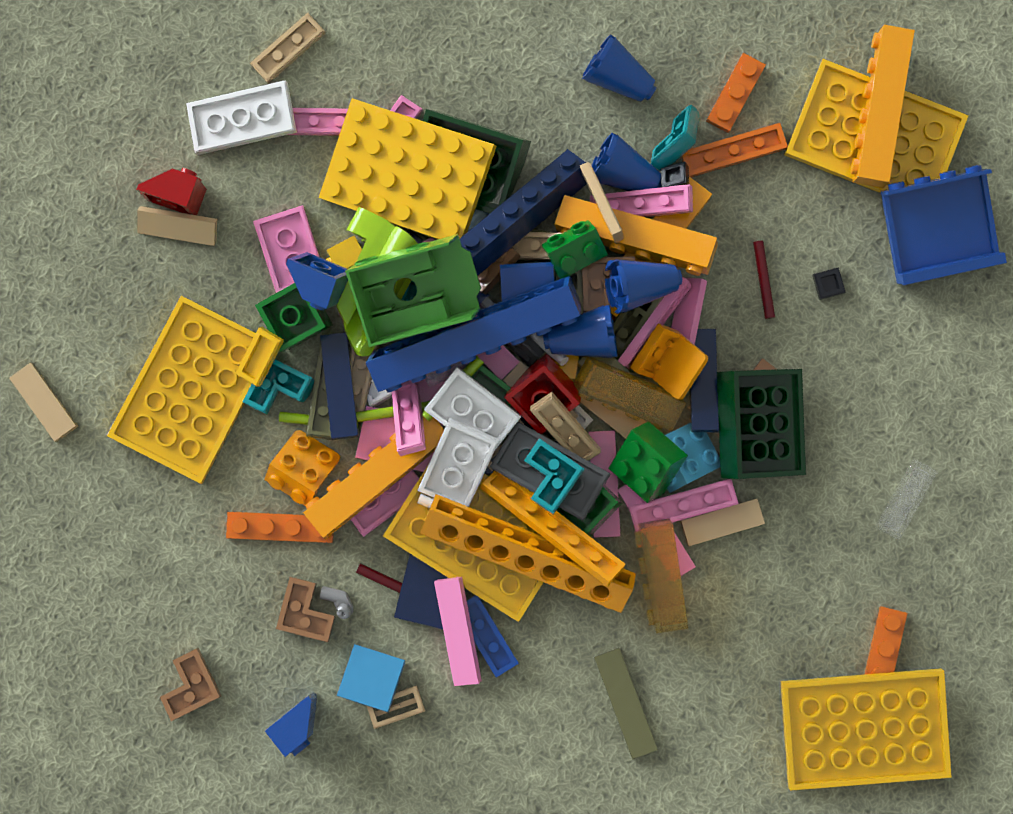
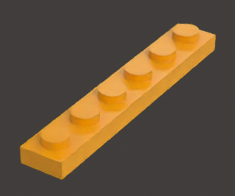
M496 471L482 483L481 489L605 586L608 587L626 565L624 562L558 511L553 515L532 501L531 497L534 493Z

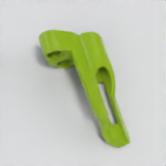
M358 207L346 231H350L362 239L361 242L365 243L357 261L373 256L385 255L418 244L413 237L400 227H395L388 220L361 207ZM401 278L395 283L394 290L398 298L402 299L411 279ZM348 281L338 301L337 309L344 320V329L354 352L358 356H370L375 346L369 347Z

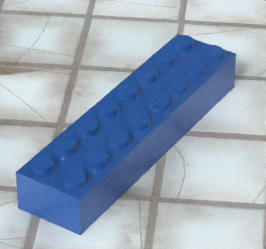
M567 276L481 309L472 320L413 335L376 349L366 361V365L377 391L380 392L386 389L387 393L401 388V383L411 380V383H416L425 379L426 374L436 371V374L443 373L451 369V365L461 362V364H467L476 359L475 355L483 352L486 355L496 353L501 350L502 345L511 343V345L520 344L527 340L526 336L534 333L537 336L544 335L552 330V326L560 323L562 326L570 325L577 321L576 317L580 316L582 305L571 277Z

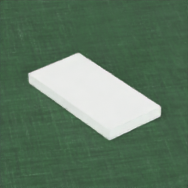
M286 80L186 103L194 151L197 155L297 133L289 86Z

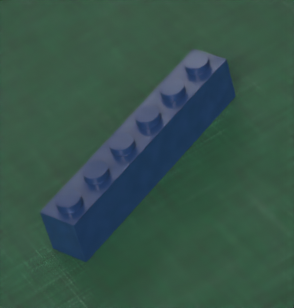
M567 149L460 238L462 247L471 252L477 276L561 206L564 195L572 197L587 184L580 165L586 163L584 160Z

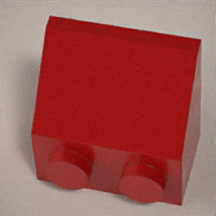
M172 168L138 184L136 190L151 203L180 213L197 215L207 189L201 182L202 180L196 177L197 173L186 168H182L179 171Z
M545 354L522 374L504 395V398L537 433L542 434L547 429L530 411V406L553 392L570 412L580 404L582 391L548 354Z

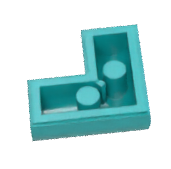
M692 104L688 105L673 119L671 133L653 149L651 165L661 171V168L672 165L696 144L700 114Z
M275 359L262 385L257 387L251 384L243 403L267 415L279 391L300 402H305L313 390L314 379Z
M540 438L524 460V462L546 476L531 497V500L554 515L585 469Z

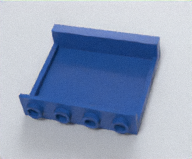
M981 165L965 168L966 173L956 175L955 170L939 174L940 178L930 180V176L914 179V184L905 186L904 182L892 183L888 185L889 189L881 191L897 284L908 285L1007 263L1005 253L999 252L987 180V174L992 173L991 169H982Z

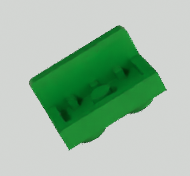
M589 220L575 223L570 230L562 234H555L542 244L559 279L570 276L608 255L597 229Z

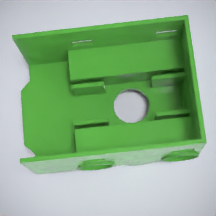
M458 234L431 242L419 243L385 255L365 258L355 262L353 266L345 271L369 347L469 321L480 310L477 299L481 289L471 252L462 247ZM409 278L416 284L417 293L413 299L404 301L397 297L394 286L399 279Z

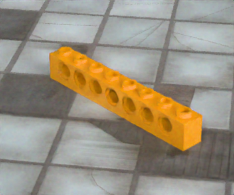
M435 494L420 534L431 539L446 543L456 549L466 551L481 559L494 562L507 569L514 570L532 579L547 583L557 589H562L582 599H587L620 613L634 588L636 577L634 572L623 569L607 587L544 537Z

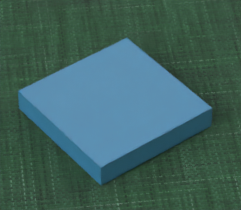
M354 644L337 696L389 713L406 661Z

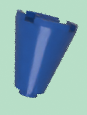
M610 34L600 46L601 49L593 56L583 73L582 79L639 102H642L644 98L649 100L657 88L654 86L655 79L619 40Z
M611 133L600 147L602 151L599 156H595L591 165L600 184L626 191L661 188V173L619 135Z
M615 259L608 261L605 267V271L610 270L609 278L605 279L606 295L611 308H617L616 314L625 313L676 292L679 289V285L682 284V273L673 264Z
M602 305L582 313L579 317H576L577 321L570 325L562 326L560 323L552 326V330L543 335L545 350L550 349L551 354L602 358L618 356L610 305Z

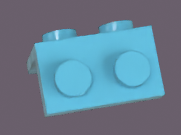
M691 423L665 435L688 455L668 486L669 493L720 467V457L707 432H691Z

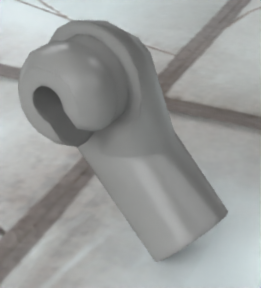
M322 586L320 599L333 602L338 611L337 615L339 618H349L353 613V604L347 592Z

